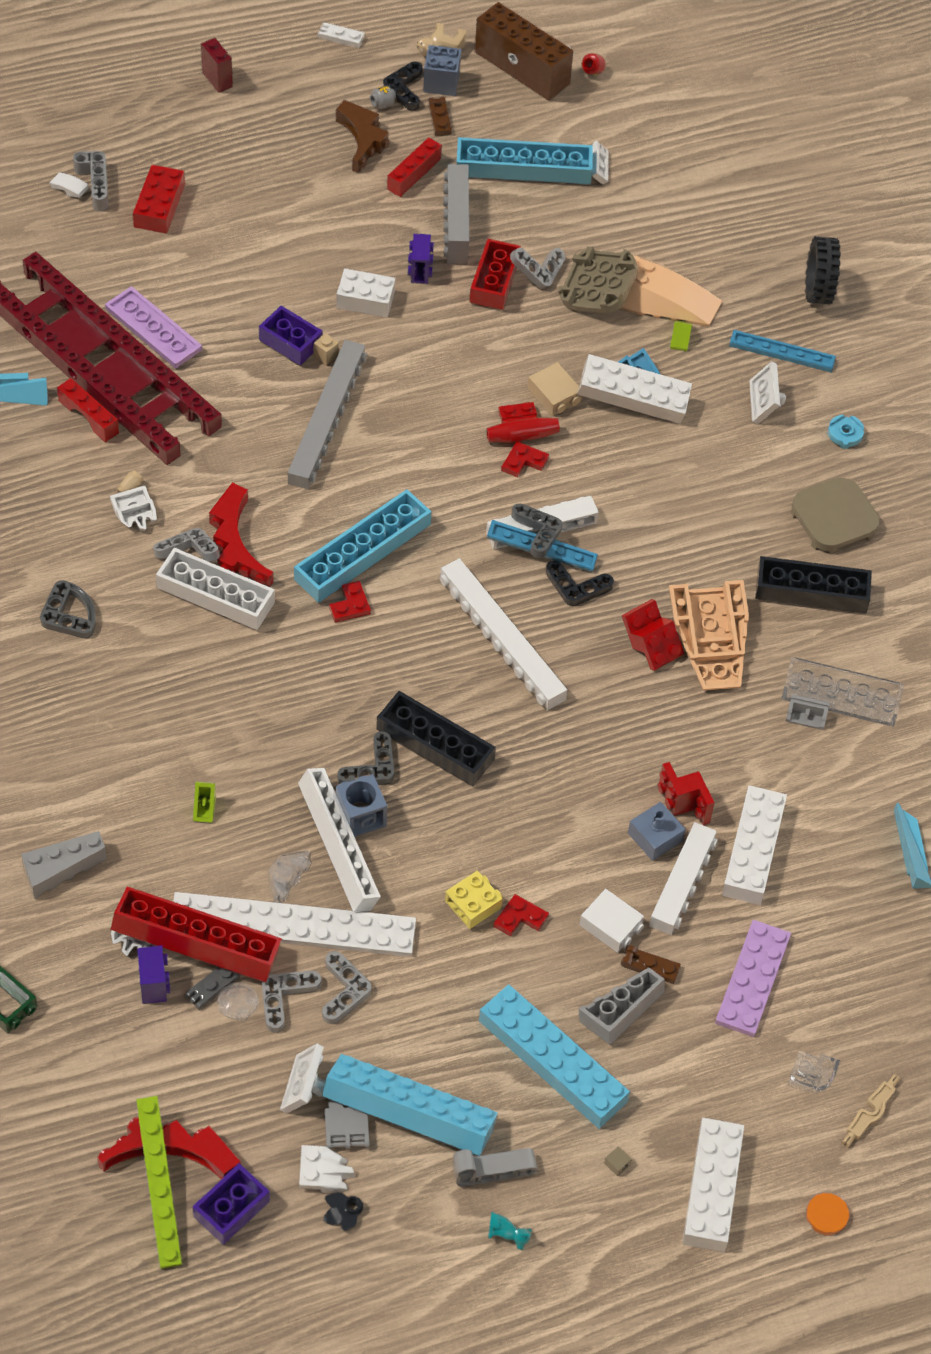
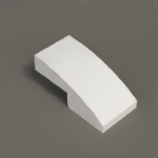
M60 172L50 182L51 188L65 190L67 196L78 198L89 188V185L84 181Z

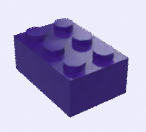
M283 306L278 307L259 325V341L300 366L314 353V342L323 336L321 329Z
M239 1163L192 1206L193 1217L224 1245L270 1202V1191Z

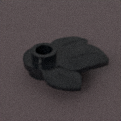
M342 1192L331 1193L324 1197L326 1203L331 1207L323 1218L325 1223L329 1225L340 1224L343 1231H348L357 1224V1216L363 1211V1202L360 1198L356 1196L347 1197ZM355 1205L357 1208L355 1210L349 1209V1206Z

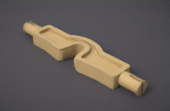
M893 1074L888 1082L883 1081L879 1088L868 1098L867 1104L874 1112H869L865 1109L858 1111L847 1129V1136L841 1142L843 1145L846 1144L845 1147L848 1148L854 1139L859 1140L869 1126L876 1124L882 1118L885 1105L894 1095L895 1086L900 1081L899 1076L896 1078V1074Z

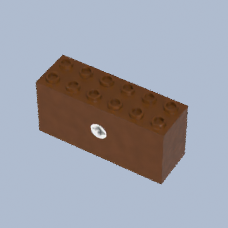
M497 2L477 18L476 54L548 101L570 85L574 50L555 39L500 2Z

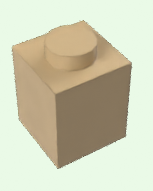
M327 333L314 342V357L327 366L338 357L339 342Z

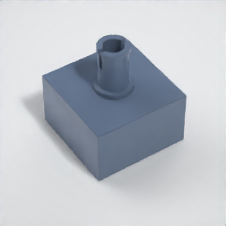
M660 801L630 821L628 834L653 861L683 842L686 829Z

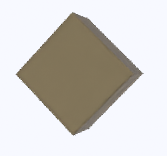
M619 1146L605 1157L604 1164L617 1176L629 1167L632 1159Z

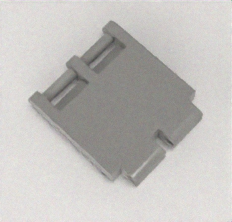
M329 1102V1108H325L326 1147L329 1149L331 1147H346V1149H350V1146H365V1148H369L368 1114L349 1106L344 1108V1104L339 1102Z

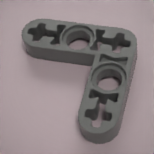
M517 503L512 507L511 517L515 521L540 530L532 541L530 553L537 558L545 557L561 533L563 524L561 519L521 503ZM537 517L540 518L541 521H535L532 518ZM547 535L551 539H544L542 536Z
M382 731L374 735L375 765L342 767L337 774L338 783L356 780L354 773H357L358 779L364 772L373 774L374 777L375 772H377V778L375 779L378 785L391 783L394 779V764L390 735ZM380 739L384 740V748H381ZM384 754L387 755L389 759L387 761H381L378 757ZM383 772H387L388 776L384 777Z

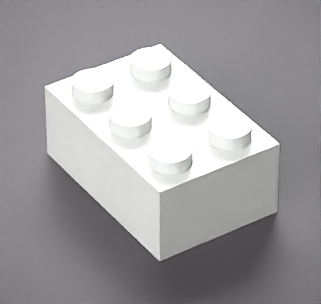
M344 269L337 291L336 308L388 317L395 294L396 278Z

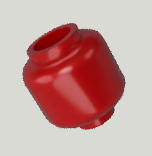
M589 53L583 57L581 66L585 73L599 75L604 71L606 62L601 55Z

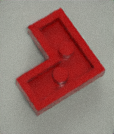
M516 441L501 466V471L517 478L525 465L542 471L549 459V454Z
M360 581L343 584L342 592L345 600L329 604L334 623L371 614V609Z
M514 894L494 922L493 927L510 937L521 922L539 931L548 919L549 912Z

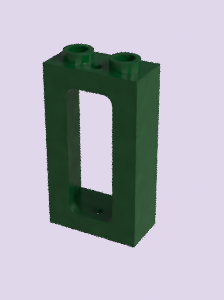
M0 966V987L21 1005L7 1018L0 1013V1028L8 1034L12 1029L18 1028L24 1018L31 1016L36 1011L38 1005L36 996Z

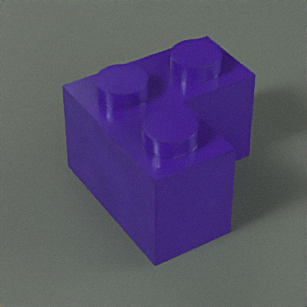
M162 946L137 948L142 1004L167 1002V994H171L169 971H164V966H168L167 953H163Z

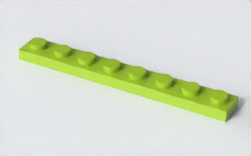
M158 1096L139 1098L136 1101L160 1269L182 1266Z

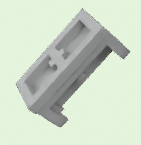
M792 694L786 722L823 730L829 702Z

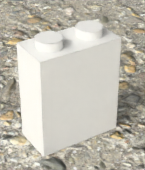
M605 889L581 915L580 926L618 953L622 948L625 949L630 944L634 934L638 935L642 931L644 916Z

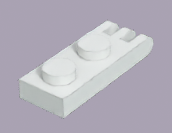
M323 23L317 36L320 39L359 48L364 39V32Z
M595 141L593 143L592 176L603 185L608 182L609 151L598 141Z

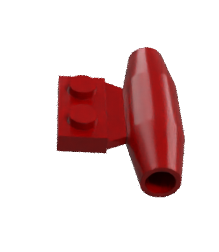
M534 402L499 406L498 413L501 424L486 428L488 442L495 443L535 440L560 432L558 418H538Z

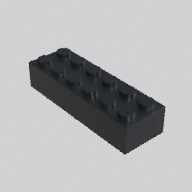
M760 556L755 599L867 613L871 596L872 570Z
M401 691L395 694L377 716L376 730L388 733L393 740L471 786L477 783L495 760L496 747Z

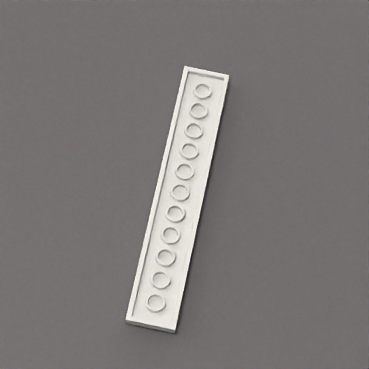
M175 892L173 902L282 938L281 943L412 957L416 924L415 917L353 912L349 910Z

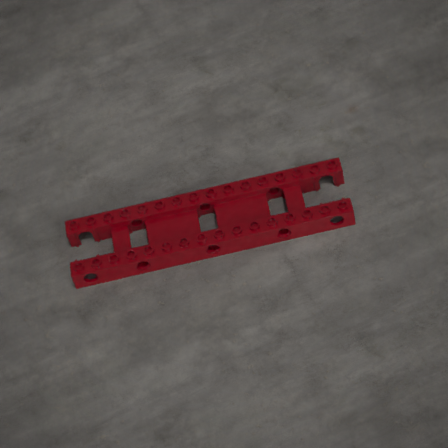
M35 251L22 260L23 270L26 278L30 280L33 279V271L37 274L40 291H44V294L25 305L15 296L14 292H10L0 281V316L66 376L72 378L115 416L124 428L166 465H169L181 456L180 442L177 437H173L155 419L172 407L179 410L187 418V421L193 422L194 413L197 414L201 421L203 435L206 434L209 437L222 428V414L38 252ZM57 304L69 311L50 325L46 324L39 317ZM102 345L115 352L95 366L85 358V356ZM149 386L162 393L142 408L131 399Z

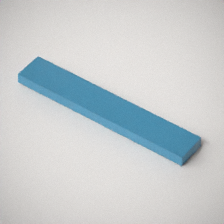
M737 330L733 331L729 344L730 347L827 372H832L836 359L835 355Z
M492 520L486 538L530 552L532 541L537 534ZM555 540L545 558L592 573L598 554Z

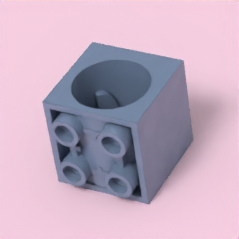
M428 45L424 67L423 93L456 96L460 76L461 49Z
M373 774L361 776L350 782H342L336 786V796L354 837L387 827L388 806ZM357 802H364L369 804V806L356 807L352 804Z

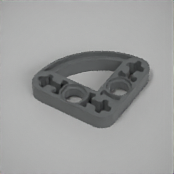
M60 580L54 584L40 614L41 625L46 629L84 639L89 638L93 635L96 627L94 604L82 588L71 582ZM70 595L77 598L84 605L88 619L63 613ZM59 602L61 605L55 608L51 606V603ZM65 621H70L72 625L69 627L62 626V623Z

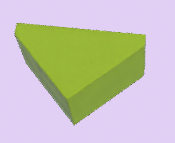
M675 320L670 349L687 352L692 323Z
M195 782L193 821L213 823L216 804V783Z

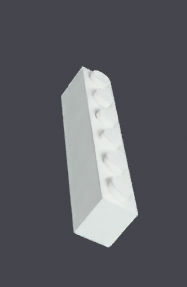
M591 496L580 497L575 500L564 501L560 504L537 509L561 519L563 523L561 533L597 524L599 512ZM511 515L500 519H493L538 534L540 531L515 521ZM532 518L535 521H541L540 518ZM491 521L487 522L486 534H488ZM489 539L493 550L508 546Z
M694 822L652 913L649 927L672 935L674 929H679L682 918H680L681 913H686L689 906L687 900L689 897L694 896L697 888L694 885L696 881L700 882L704 872L701 869L703 865H708L711 857L709 855L710 849L714 851L718 839H715L716 830Z

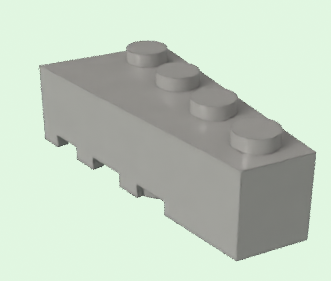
M99 831L21 854L23 867L34 899L41 896V893L46 890L50 891L56 888L57 884L74 878V875L77 873L85 872L106 860L105 846Z
M650 968L645 969L628 979L624 985L616 986L611 989L610 993L603 997H597L588 1006L580 1007L579 1022L611 1045L665 992L664 978Z

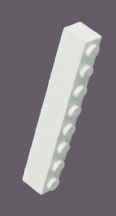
M324 768L307 769L298 784L353 912L371 911L380 899V894Z

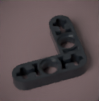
M418 61L410 62L383 80V86H389L391 90L393 89L396 94L395 100L409 111H415L419 108L420 99L405 85L422 75L423 65ZM405 75V76H407V77H406V78H400L399 76ZM398 92H404L405 94H404V95H399V94H397V93H398Z
M553 560L546 565L547 577L569 606L582 604L611 591L613 588L614 579L610 574H600L576 585L559 561ZM564 580L568 582V585L561 586L559 582ZM591 587L594 589V591L588 593L584 590V588Z

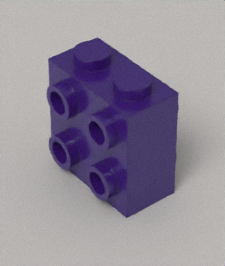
M413 234V241L410 240L409 251L412 252H409L408 264H411L408 265V276H411V283L428 284V277H432V267H429V265H433V254H430V252L434 251V242H431L430 234Z

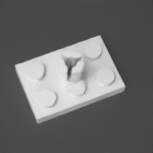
M772 361L749 380L752 422L756 424L766 419L774 410L781 407L786 400V395L779 392L777 364Z
M315 1044L296 1055L280 1111L287 1114L307 1104L312 1097V1093L318 1097L323 1095L326 1081L317 1078L318 1075L316 1073L318 1066L323 1060V1046Z

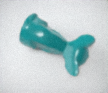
M491 1212L488 1238L500 1236L506 1240H514L517 1248L523 1250L524 1245L530 1240L532 1229L516 1228L505 1216Z

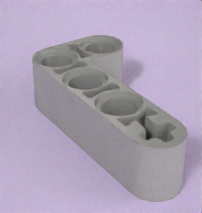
M101 151L77 152L73 155L74 171L80 175L91 174L93 209L99 212L105 211L108 208L106 156Z
M531 1148L473 1157L471 1150H460L453 1155L455 1179L457 1185L461 1187L525 1177L538 1172L534 1150Z

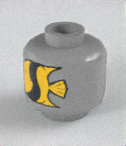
M389 86L375 88L370 95L372 106L379 110L391 107L396 98L394 90H391Z

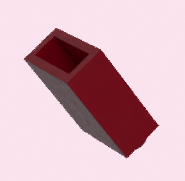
M216 38L201 43L203 75L218 93L232 88V57Z

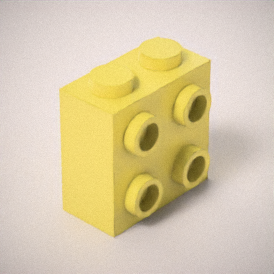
M478 870L448 889L445 893V902L469 930L502 907L503 898L501 893L497 889L494 890L485 875L482 876Z

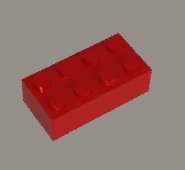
M151 164L133 211L134 228L164 234L168 233L185 187L184 170Z
M487 239L470 288L469 303L500 310L504 309L517 267L510 259V254L512 251L521 248L520 245Z

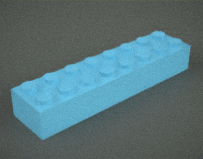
M458 137L457 164L468 165L469 177L591 184L593 145Z
M406 489L294 566V580L319 603L340 589L343 584H347L431 525L432 511Z
M509 984L480 1009L479 1022L598 1129L628 1103L630 1091Z
M344 1054L340 1055L329 1072L322 1095L325 1098L457 1148L471 1150L473 1154L478 1156L481 1155L493 1132L498 1112L489 1108L479 1106L468 1100H463Z

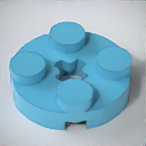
M838 415L830 421L827 434L840 448L848 449L862 441L864 425L854 416L850 415L849 418L844 417V415ZM843 429H844V430H850V431H849V433H846V432H843Z

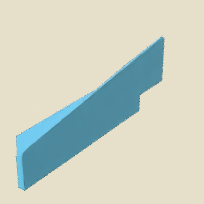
M28 373L0 374V402L46 406L48 404L47 379L29 380Z
M896 803L894 814L907 875L910 876L912 888H931V879L928 874L918 820L904 811L899 803Z

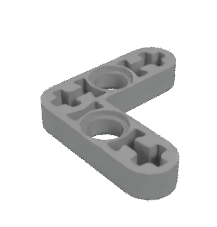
M518 248L511 252L510 259L537 287L544 289L552 284L565 260V254L562 249L555 248L548 253L544 262L540 265L523 248ZM529 265L533 267L534 272L529 270ZM547 265L552 267V272L548 270Z
M201 528L188 530L158 542L153 546L155 557L159 559L168 557L173 548L184 551L191 547L205 561H215L220 557L218 546Z
M332 951L326 956V968L346 989L323 1007L322 1018L328 1024L337 1023L371 994L370 981L340 952ZM338 959V965L335 962L331 964V960L336 961ZM350 971L354 974V977L345 979L343 973ZM359 986L361 988L366 987V991H358ZM344 997H349L353 1002L350 1005H344L341 1000ZM328 1011H335V1016L332 1014L328 1016Z
M303 971L269 975L267 982L262 981L265 1022L270 1032L277 1033L284 1028L282 995L317 991L321 987V976L318 972ZM310 978L314 979L315 984L310 983ZM293 979L296 980L297 985L295 987H288L286 982ZM270 982H273L274 993H270ZM270 1000H277L279 1002L278 1006L274 1008L269 1007L267 1003ZM272 1014H276L278 1025H273Z

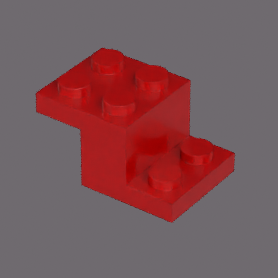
M651 599L621 615L632 648L645 653L650 670L655 671L684 655L674 621L661 617L656 600Z
M663 763L657 786L660 794H663L665 797L667 809L671 810L673 816L694 810L696 818L701 820L702 825L710 824L715 802L700 772L697 771L677 777L671 763Z

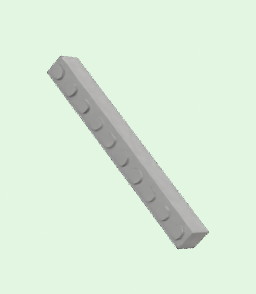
M348 340L344 341L289 468V485L309 490L311 483L315 482L317 469L320 470L322 457L326 456L328 451V443H331L333 440V431L339 426L340 415L343 416L345 402H349L350 391L355 388L356 377L361 374V365L366 362L367 353H365V345Z

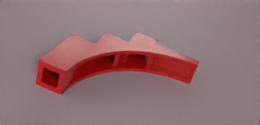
M232 482L209 512V524L218 528L213 535V542L218 546L219 551H222L217 559V565L236 574L240 573L242 576L248 577L267 587H271L274 583L273 571L264 567L251 556L245 548L238 531L240 515L248 502V489Z
M139 1117L133 1118L128 1123L127 1136L120 1137L115 1145L105 1148L100 1152L97 1160L98 1166L103 1172L123 1161L144 1156ZM177 1119L162 1127L166 1155L179 1156L199 1163L212 1171L220 1179H223L239 1163L241 1164V1161L209 1125L204 1129L197 1130L193 1137L189 1135Z

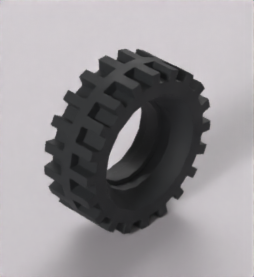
M819 236L812 238L806 262L807 269L805 271V293L808 303L831 305L835 299L841 265L838 238Z

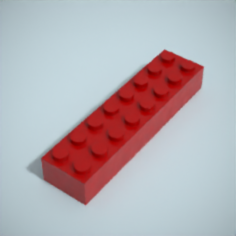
M128 886L116 907L110 929L263 982H267L282 940L280 937Z

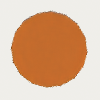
M821 1193L810 1200L806 1209V1219L814 1231L822 1235H835L846 1227L849 1219V1209L839 1196L832 1193Z

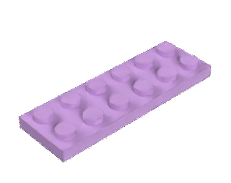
M132 286L105 304V309L175 369L202 351V345Z
M756 920L752 921L715 1024L751 1037L755 1036L791 932Z

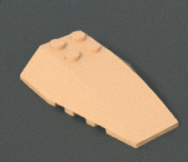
M632 254L637 261L639 269L627 299L622 307H620L621 309L642 316L650 314L654 318L662 316L671 318L670 320L672 321L680 319L686 320L687 323L710 326L722 304V300L668 267Z
M725 581L723 587L690 590L688 584L669 585L674 623L702 690L741 688L749 617L744 581Z

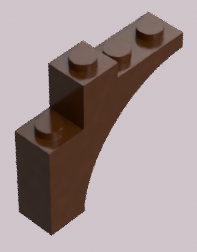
M347 100L342 101L336 109V122L348 129L357 142L358 148L352 158V171L358 173L366 166L368 159L373 157L375 152L381 154L384 149L388 148L390 143L388 139L389 132L379 128L378 113Z

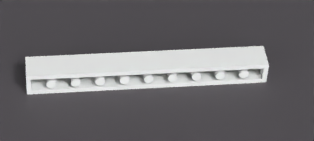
M459 558L442 567L440 574L442 585L450 590L451 596L459 601L463 611L467 612L471 616L473 623L480 627L484 637L489 638L494 649L502 654L506 664L511 665L516 676L524 681L527 690L536 696L537 702L548 711L566 701V687Z

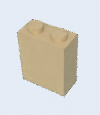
M558 362L528 377V390L551 416L562 413L565 409L576 406L581 402L582 396L577 395L578 384Z

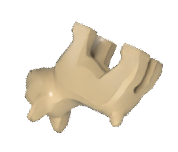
M436 23V31L430 38H420L417 43L419 52L426 56L428 45L462 50L465 46L466 30L458 29V35L452 38L444 33V24Z

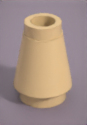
M133 470L128 472L116 490L118 493L138 488L144 480L138 472Z

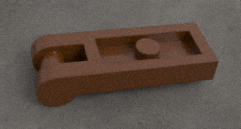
M445 96L439 99H434V97L428 98L434 135H451L452 130Z
M633 945L626 947V955L620 963L622 967L638 973L650 968L663 977L665 982L675 983L681 966L680 963L641 951ZM633 958L639 959V961L635 962Z

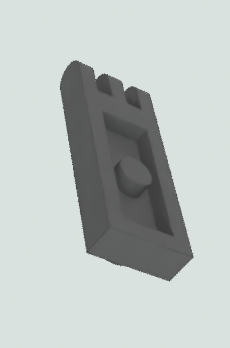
M217 967L189 989L184 996L187 999L191 998L190 1002L192 1004L197 1003L195 1007L200 1010L240 978V974Z

